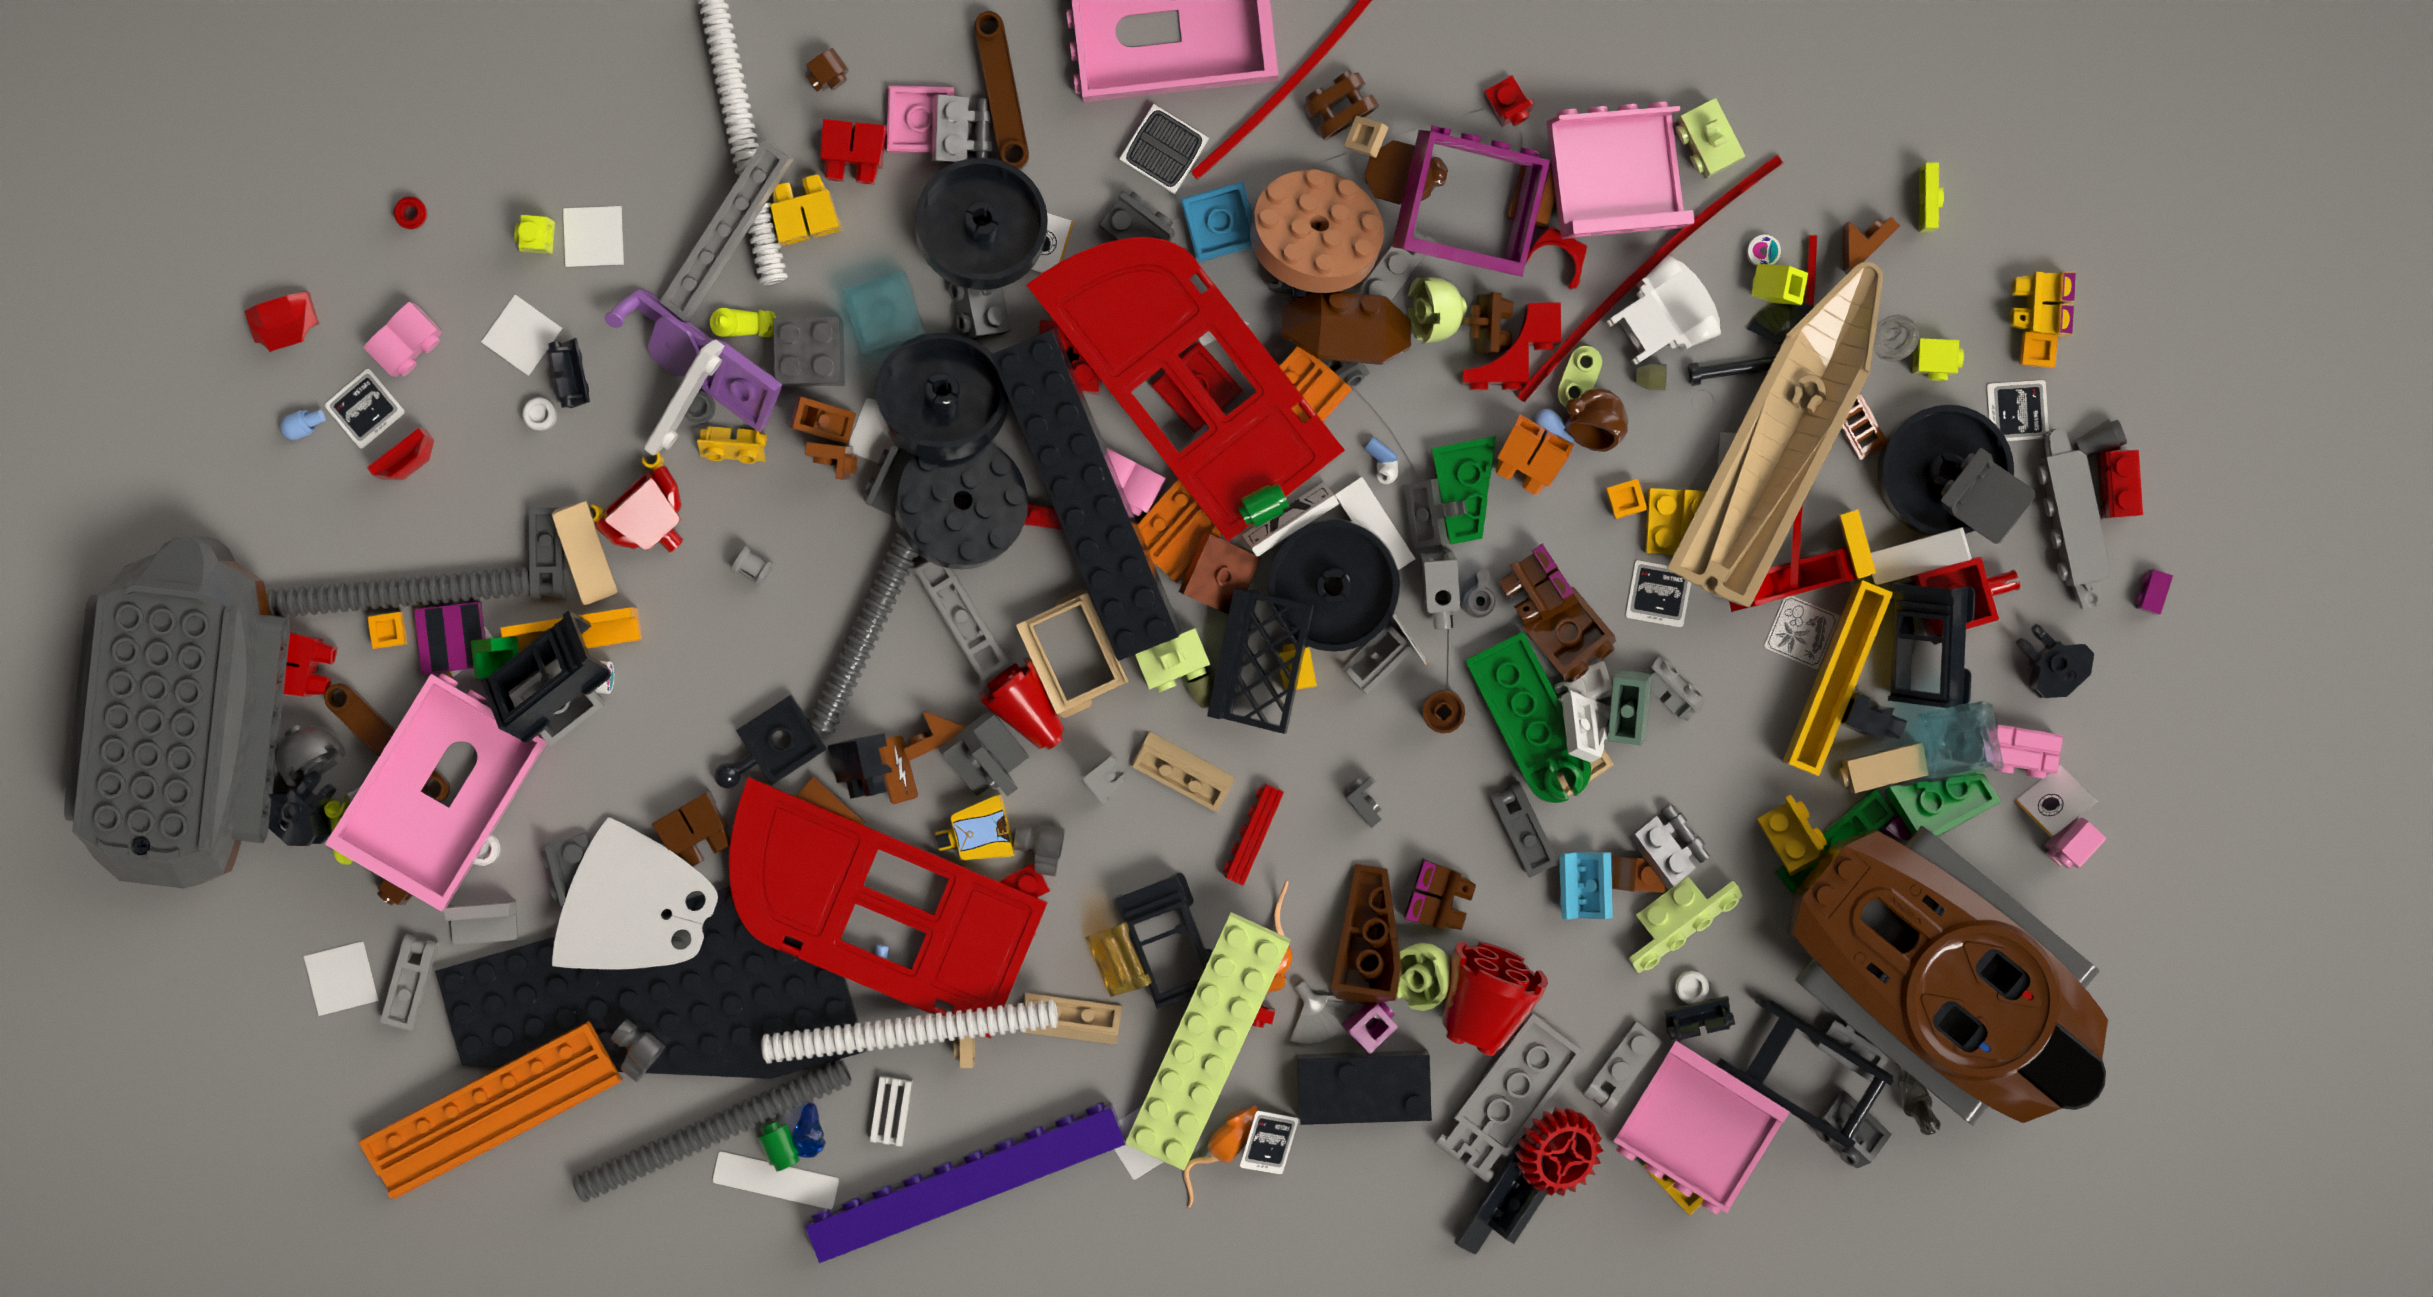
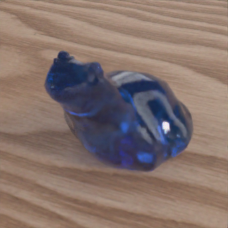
M807 1103L803 1107L800 1119L792 1131V1142L798 1151L797 1156L813 1158L824 1149L826 1141L823 1138L824 1132L820 1125L818 1108L813 1103Z

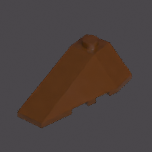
M1355 864L1331 990L1339 1000L1366 1004L1396 1001L1402 965L1388 869Z

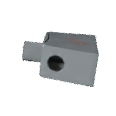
M1453 551L1420 553L1424 607L1427 613H1433L1434 629L1453 628L1452 611L1460 610L1457 558ZM1446 590L1444 597L1436 598L1437 592Z

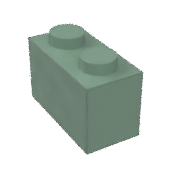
M1620 669L1614 676L1608 742L1641 746L1647 737L1652 673Z

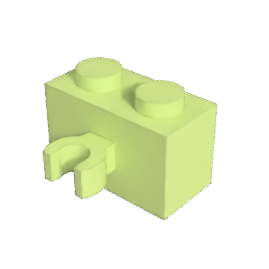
M1716 98L1681 115L1677 119L1679 125L1675 127L1677 135L1684 145L1688 143L1693 153L1690 156L1691 162L1697 173L1703 172L1705 178L1740 162L1746 157Z
M1196 628L1180 634L1178 638L1135 654L1149 690L1156 687L1158 693L1177 686L1174 679L1187 675L1188 680L1206 674L1205 667L1210 665Z

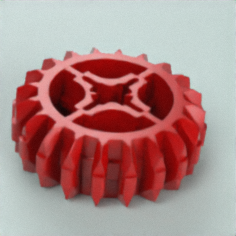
M1555 1107L1552 1114L1548 1111H1543L1541 1120L1532 1118L1534 1125L1531 1129L1523 1128L1526 1137L1518 1139L1519 1145L1522 1148L1515 1152L1520 1160L1517 1166L1523 1172L1524 1180L1529 1184H1534L1532 1187L1537 1188L1541 1192L1548 1188L1546 1193L1551 1196L1555 1192L1558 1195L1564 1196L1567 1189L1576 1192V1184L1586 1185L1585 1177L1588 1174L1595 1175L1592 1169L1593 1165L1601 1164L1596 1155L1603 1152L1601 1145L1598 1144L1602 1138L1596 1131L1595 1124L1588 1120L1583 1113L1575 1112L1567 1107L1564 1111L1561 1108ZM1575 1135L1577 1136V1147H1576V1148H1575L1576 1140L1574 1139V1138H1575ZM1542 1155H1544L1542 1163L1544 1164L1543 1170L1541 1166Z

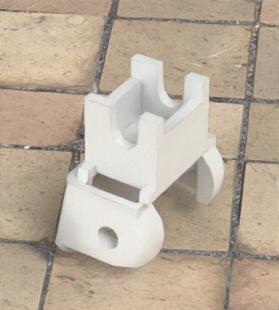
M1670 255L1665 257L1637 284L1640 291L1636 296L1639 300L1605 322L1609 328L1619 322L1640 354L1631 360L1634 366L1667 344H1669L1671 349L1678 348L1680 352H1683L1686 349L1721 335L1720 318L1705 286L1684 263Z

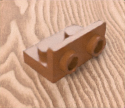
M806 442L805 455L813 456V463L837 464L835 479L849 480L850 474L856 473L858 455L853 454V447Z

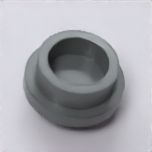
M699 391L687 410L685 417L695 424H704L710 421L716 410L713 398L709 394Z

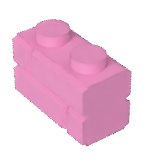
M1998 724L1990 726V728L1993 727L1995 730L1997 741L1993 742L1991 739L1987 763L1994 764V771L2013 774L2014 767L2027 769L2026 776L2046 779L2047 773H2057L2063 740L2062 735Z

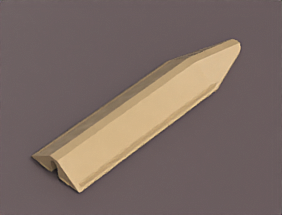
M1863 262L1855 266L1786 335L1667 567L1669 571L1714 596L1750 608L1870 374L1883 286V272L1875 263Z

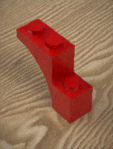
M1561 302L1527 303L1521 331L1512 347L1503 356L1487 365L1463 369L1461 371V385H1469V391L1488 390V385H1501V390H1521V384L1529 382V345H1534V351L1553 350V345H1559L1562 342Z
M1847 547L1800 559L1798 588H1790L1791 562L1770 567L1750 608L1854 580L1855 575ZM1729 601L1731 612L1749 608Z

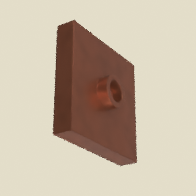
M1204 532L1178 592L1229 615L1234 588L1249 587L1261 557Z

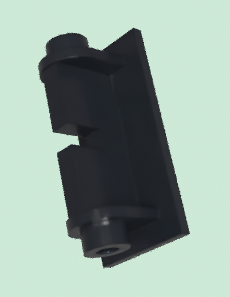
M577 338L563 343L561 341L548 343L549 349L546 350L551 373H562L561 378L552 379L556 402H560L561 408L569 407V409L589 403V386L585 379L582 353L579 349Z
M1728 996L1664 1011L1667 1034L1670 1035L1671 1040L1677 1039L1678 1042L1683 1039L1700 1036L1699 1027L1705 1026L1707 1034L1729 1030L1730 1026L1735 1025L1734 1015L1730 1012Z

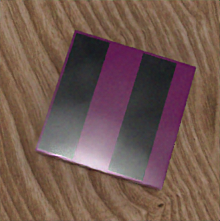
M482 602L414 609L421 673L431 674L474 669L471 641L486 639Z

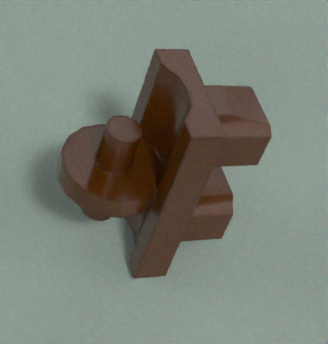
M1502 293L1478 294L1476 305H1471L1470 317L1462 319V326H1470L1469 338L1475 339L1474 353L1476 354L1496 353L1499 350L1512 347V334L1510 331L1500 330V320L1511 318L1514 302L1501 298Z

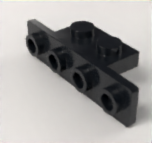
M1519 1142L1514 1147L1513 1152L1502 1169L1497 1173L1496 1178L1485 1195L1478 1202L1477 1207L1466 1224L1461 1228L1454 1241L1457 1246L1477 1254L1492 1230L1496 1231L1507 1241L1515 1244L1547 1195L1548 1188L1541 1192L1537 1188L1532 1187L1534 1184H1529L1524 1180L1523 1172L1517 1166L1520 1160L1515 1153L1522 1148Z

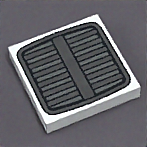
M1153 104L1119 160L1175 195L1208 143L1209 138Z

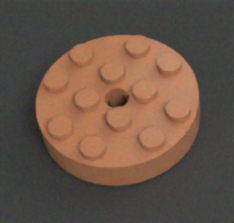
M1312 169L1285 174L1266 186L1257 200L1251 218L1249 233L1251 245L1258 260L1277 279L1300 290L1315 293H1332L1355 286L1371 272L1383 244L1384 225L1374 201L1355 182L1333 173ZM1320 223V226H1319L1318 231H1317V230H1316L1317 224Z

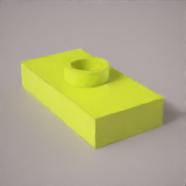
M1926 162L1919 167V232H1933L1939 228V208L1943 207L1944 190L1939 188V163Z

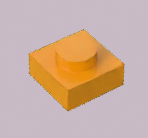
M2024 332L2022 334L2019 365L2055 368L2058 335Z
M1638 479L1605 488L1614 519L1647 510Z
M403 612L368 617L372 649L408 644Z

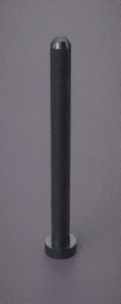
M1776 356L1699 367L1697 362L1689 363L1691 386L1701 385V380L1766 371L1770 369Z

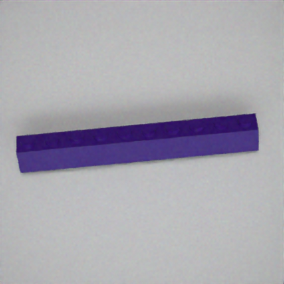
M1104 1102L1087 1107L1085 1109L1087 1114L1076 1118H1074L1073 1114L1063 1116L1055 1120L1056 1126L1046 1130L1043 1129L1042 1125L1024 1132L1025 1138L1013 1142L1012 1137L1001 1140L994 1144V1150L984 1154L982 1149L970 1152L963 1156L965 1161L955 1165H952L951 1161L942 1163L933 1168L934 1173L922 1177L921 1173H917L903 1179L904 1185L891 1189L890 1185H886L872 1191L873 1197L863 1201L858 1196L841 1204L843 1208L831 1213L830 1209L827 1208L812 1214V1220L807 1223L805 1228L819 1264L1126 1145V1138L1113 1104L1107 1106L1104 1105Z

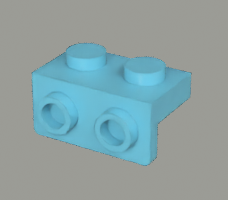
M1573 852L1560 854V907L1562 919L1613 918L1611 853Z

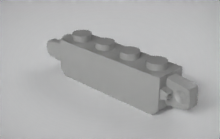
M2056 428L2043 434L2042 442H2044L2043 448L2046 458L2039 459L2040 466H2037V477L2039 483L2045 486L2047 498L2043 500L2044 510L2047 517L2052 519L2054 529L2050 531L2051 542L2054 549H2058L2060 556L2057 570L2061 581H2065L2066 586H2072L2080 609L2102 605L2101 580L2107 579L2111 573V567L2087 455L2079 450L2072 452L2070 441L2067 439V432H2064L2061 428Z

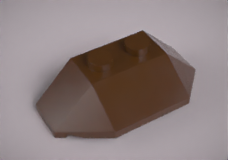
M1340 291L1332 293L1314 292L1285 304L1281 308V336L1288 341L1291 339L1299 348L1317 359L1383 365L1411 348L1410 319L1386 296Z

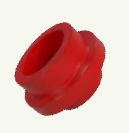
M404 197L395 205L394 218L405 229H417L427 219V208L416 197ZM410 208L416 209V216L413 219H408L406 216V212Z

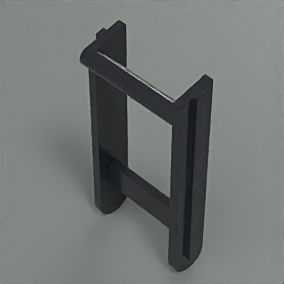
M1757 996L1754 1002L1778 1016L1779 1019L1746 1073L1722 1058L1718 1060L1717 1064L1728 1070L1727 1073L1785 1108L1794 1116L1847 1149L1853 1148L1856 1142L1852 1138L1885 1084L1887 1083L1891 1086L1894 1076L1770 1000L1768 1003ZM1796 1029H1799L1874 1075L1873 1080L1841 1132L1763 1084Z

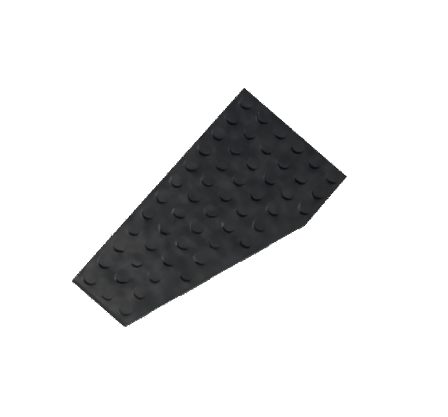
M731 886L716 890L718 900L713 914L706 918L703 923L702 932L704 939L700 950L695 957L681 963L636 969L552 966L554 936L435 971L462 1065L501 1067L577 1026L590 1021L617 1071L623 1072L621 1066L626 1058L627 1048L624 1046L619 1047L611 1040V1037L627 1019L637 1026L639 1033L648 1032L665 1045L660 1056L645 1072L651 1074L772 1079L863 1052H858L856 1049L850 1054L847 1051H844L842 1055L834 1052L833 1056H827L826 1053H823V1057H817L815 1054L813 1058L809 1059L803 1056L801 1060L793 1057L792 1061H787L786 1058H783L782 1062H777L774 1059L772 1063H766L763 1059L761 1047L764 1034H769L770 1037H773L774 1033L783 1035L784 1032L788 1031L790 1034H793L795 1030L803 1033L805 1029H810L811 1032H814L815 1028H820L822 1031L828 1026L831 1029H834L836 1025L844 1028L845 1024H850L851 1027H854L855 1023H859L847 979L757 940L746 929L736 911ZM702 894L686 899L687 908L691 911L700 910L705 904V895ZM785 936L783 943L800 950L803 942L789 936Z

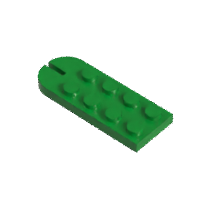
M1524 631L1465 660L1531 792L1540 800L1548 803L1568 801L1569 797L1564 792L1556 776V773L1561 771L1573 796H1578L1586 788L1590 780L1591 765L1588 761L1568 754L1563 707Z

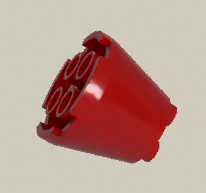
M1463 941L1458 942L1451 956L1450 984L1447 997L1445 998L1442 1020L1443 1026L1447 1030L1446 1037L1457 1044H1464L1466 1042L1476 1046L1481 1053L1494 1056L1497 1050L1503 1048L1542 998L1548 985V979L1545 974L1538 970L1534 973L1523 963L1525 958L1499 946L1479 941L1477 947L1467 946V943Z

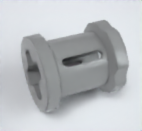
M745 546L736 558L731 571L733 573L740 572L753 580L757 587H761L771 572L774 563L771 561L765 562L752 554L750 548Z

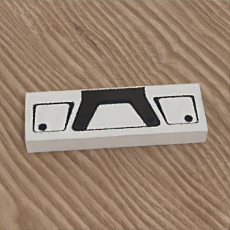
M1322 482L1290 503V507L1284 509L1282 515L1257 528L1253 527L1242 534L1254 554L1260 556L1337 506L1339 502L1325 482Z

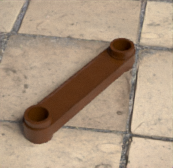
M986 11L977 17L975 33L999 157L1001 161L1020 170L1029 161V149L1005 26L1002 18L997 13ZM987 20H994L998 23L997 30L992 34H985L981 31L982 24ZM1011 148H1019L1023 151V157L1017 163H1011L1006 160V153Z
M338 683L330 686L324 696L328 709L380 757L396 729L348 684ZM339 689H342L347 695V701L342 707L337 706L334 702V694ZM435 768L421 792L438 802H442L450 794V783ZM432 780L438 781L441 785V793L436 798L432 797L427 789L429 782Z

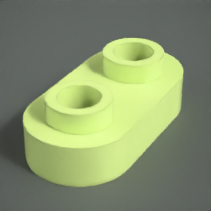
M1581 346L1571 353L1557 388V399L1564 408H1566L1567 402L1573 399L1568 394L1570 387H1577L1580 391V396L1585 391L1594 388L1602 367V357L1595 348ZM1583 356L1589 357L1592 361L1591 367H1582L1580 359Z

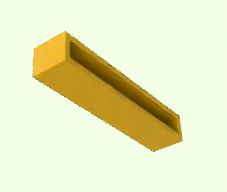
M1863 580L1855 581L1782 763L1811 775H1820L1893 592Z

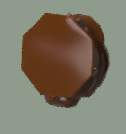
M1392 140L1380 148L1376 158L1369 157L1365 171V180L1375 198L1398 205L1402 204L1415 145ZM1433 157L1430 160L1421 201L1429 198L1435 187L1443 186L1446 182L1448 168L1440 157Z

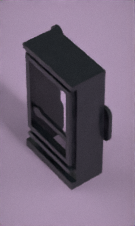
M1914 581L1893 583L1892 592H1895L1891 692L1890 696H1888V701L1941 708L1968 704L1971 699L1972 674L1969 669L1964 668L1966 623L1972 622L1974 619L1975 590L1970 586L1954 588L1915 585ZM1913 617L1943 620L1942 637L1940 635H1915ZM1914 640L1929 641L1934 645L1942 643L1940 693L1910 689Z
M569 610L566 611L561 621L555 623L552 628L546 630L492 673L488 679L486 677L481 679L500 730L520 739L524 743H528L549 726L550 720L548 717L580 692L589 695L610 678L611 671L607 665L589 655L581 635L591 627L589 621ZM557 658L561 672L551 679V675L547 673L545 666ZM540 670L542 675L541 681L545 684L517 707H514L509 691L533 672Z
M1176 873L1162 881L1125 895L1116 896L1115 901L1129 934L1126 938V943L1135 966L1142 968L1156 1008L1159 1009L1191 997L1200 979L1160 993L1142 948L1144 945L1170 935L1182 934L1184 930L1188 929L1203 970L1205 969L1213 950L1205 949L1190 909L1194 899L1184 874ZM1180 908L1186 923L1185 925L1178 924L1172 930L1143 941L1139 940L1134 927L1135 924Z

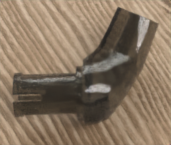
M1902 1069L1898 1076V1089L1903 1111L1907 1116L1915 1119L1922 1134L1932 1135L1936 1131L1932 1127L1931 1122L1938 1130L1941 1126L1939 1119L1931 1109L1932 1098L1923 1085Z

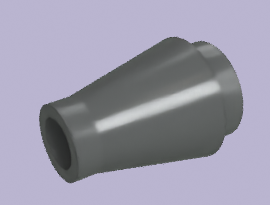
M2108 419L2082 437L2075 439V443L2079 451L2085 455L2121 450L2120 446L2127 444V439L2119 420L2110 422Z

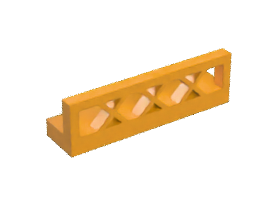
M629 607L578 615L589 621L591 625L588 630L581 634L587 648L642 640L637 608ZM563 618L501 627L502 637L517 636L520 652Z

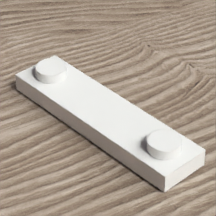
M716 339L700 349L645 444L644 450L654 456L663 448L669 450L679 436L675 431L708 374L710 376L713 375L720 366L722 359L719 358V355L725 346Z

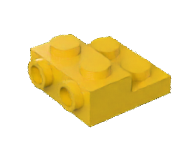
M1648 488L1645 554L1674 555L1706 491Z

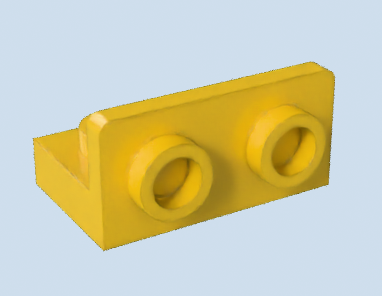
M1790 794L1785 797V804L1757 818V822L1790 876H1793L1820 861L1825 855L1824 846L1827 845V842L1818 827L1812 829L1807 821L1810 818V814L1801 800L1795 802Z

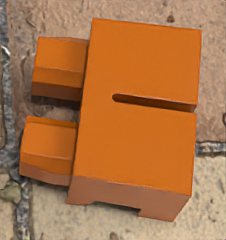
M1519 414L1497 457L1499 462L1495 472L1501 477L1510 480L1516 470L1523 472L1527 477L1522 487L1533 495H1537L1545 485L1547 487L1551 485L1569 458L1574 444L1548 430L1534 456H1531L1539 444L1545 428Z

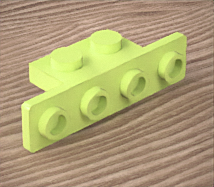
M1687 876L1675 887L1668 890L1636 914L1638 920L1654 939L1629 958L1637 973L1654 968L1662 956L1670 950L1675 951L1682 947L1687 940L1686 938L1696 931L1706 929L1712 923L1713 918L1721 912L1733 909L1743 896L1738 885L1732 881L1709 899H1706Z

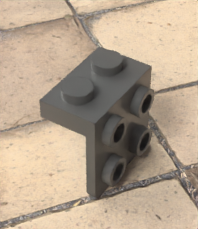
M1980 448L1976 454L1970 453L1964 460L1960 468L1963 472L1956 481L1951 479L1945 485L1940 494L1943 497L1941 503L1945 511L1992 543L1999 544L2034 500L2035 491L1995 464L1992 455Z

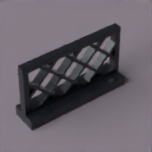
M1244 587L1234 588L1207 717L1226 719L1287 734L1314 605L1256 592V590ZM1257 600L1268 602L1275 613L1262 623L1255 614ZM1276 604L1286 607L1282 610H1279ZM1292 608L1304 611L1302 624L1294 630H1291L1283 617V614ZM1278 618L1287 634L1272 642L1264 626ZM1252 621H1253L1254 624L1256 625V627H1254V628L1251 629V625H1252ZM1259 630L1268 646L1254 655L1248 646V639L1250 635ZM1300 631L1299 638L1297 640L1294 634ZM1290 638L1296 648V652L1293 658L1284 662L1276 646ZM1271 650L1280 666L1266 675L1257 658ZM1245 653L1249 657V659H1247L1246 661H1244ZM1252 662L1261 678L1247 687L1241 677L1243 667ZM1293 663L1292 670L1290 671L1288 666ZM1283 670L1289 679L1288 689L1278 694L1269 678ZM1264 682L1273 698L1259 707L1250 690ZM1240 685L1242 691L1237 693L1238 686ZM1245 694L1254 710L1246 716L1234 714L1235 700ZM1286 695L1285 703H1283L1281 698ZM1274 702L1277 703L1282 711L1280 725L1268 722L1262 712L1263 709ZM1257 714L1260 720L1251 717Z

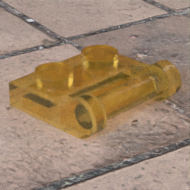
M1126 922L1097 931L1085 937L1111 997L1140 989L1152 983L1149 974L1144 973L1127 934L1130 930Z

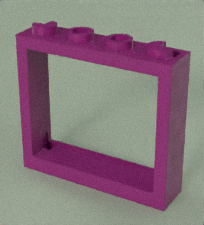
M1431 125L1430 131L1418 130L1392 247L1523 277L1550 160L1539 158V151H1534L1533 149L1521 147L1520 153L1510 151L1511 144L1491 140L1490 145L1480 143L1481 137L1472 134L1461 133L1460 138L1450 136L1451 129ZM1434 144L1526 166L1504 259L1412 238Z

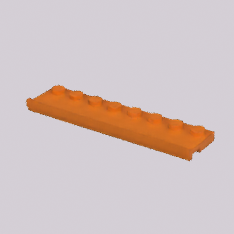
M1298 346L1279 366L1323 422L1353 390L1323 361L1315 358ZM1298 404L1292 408L1303 424L1310 420ZM1179 479L1138 523L1153 563L1176 583H1179L1186 575L1204 532L1218 538L1222 535Z
M587 1021L362 1138L358 1143L376 1175H380L389 1191L387 1194L390 1199H396L622 1082L623 1077L618 1073L590 1021Z

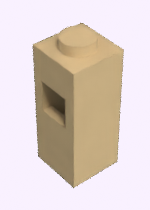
M1913 742L1841 760L1843 768L1839 769L1842 786L1844 788L1848 787L1849 792L1852 793L1932 774L1924 742Z

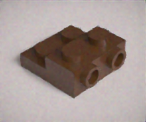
M1574 586L1571 589L1575 593L1578 601L1577 604L1545 622L1539 617L1522 626L1525 633L1540 649L1565 682L1570 678L1574 681L1580 679L1589 670L1587 664L1596 657L1599 660H1603L1609 656L1615 649L1612 644L1616 642L1613 632Z

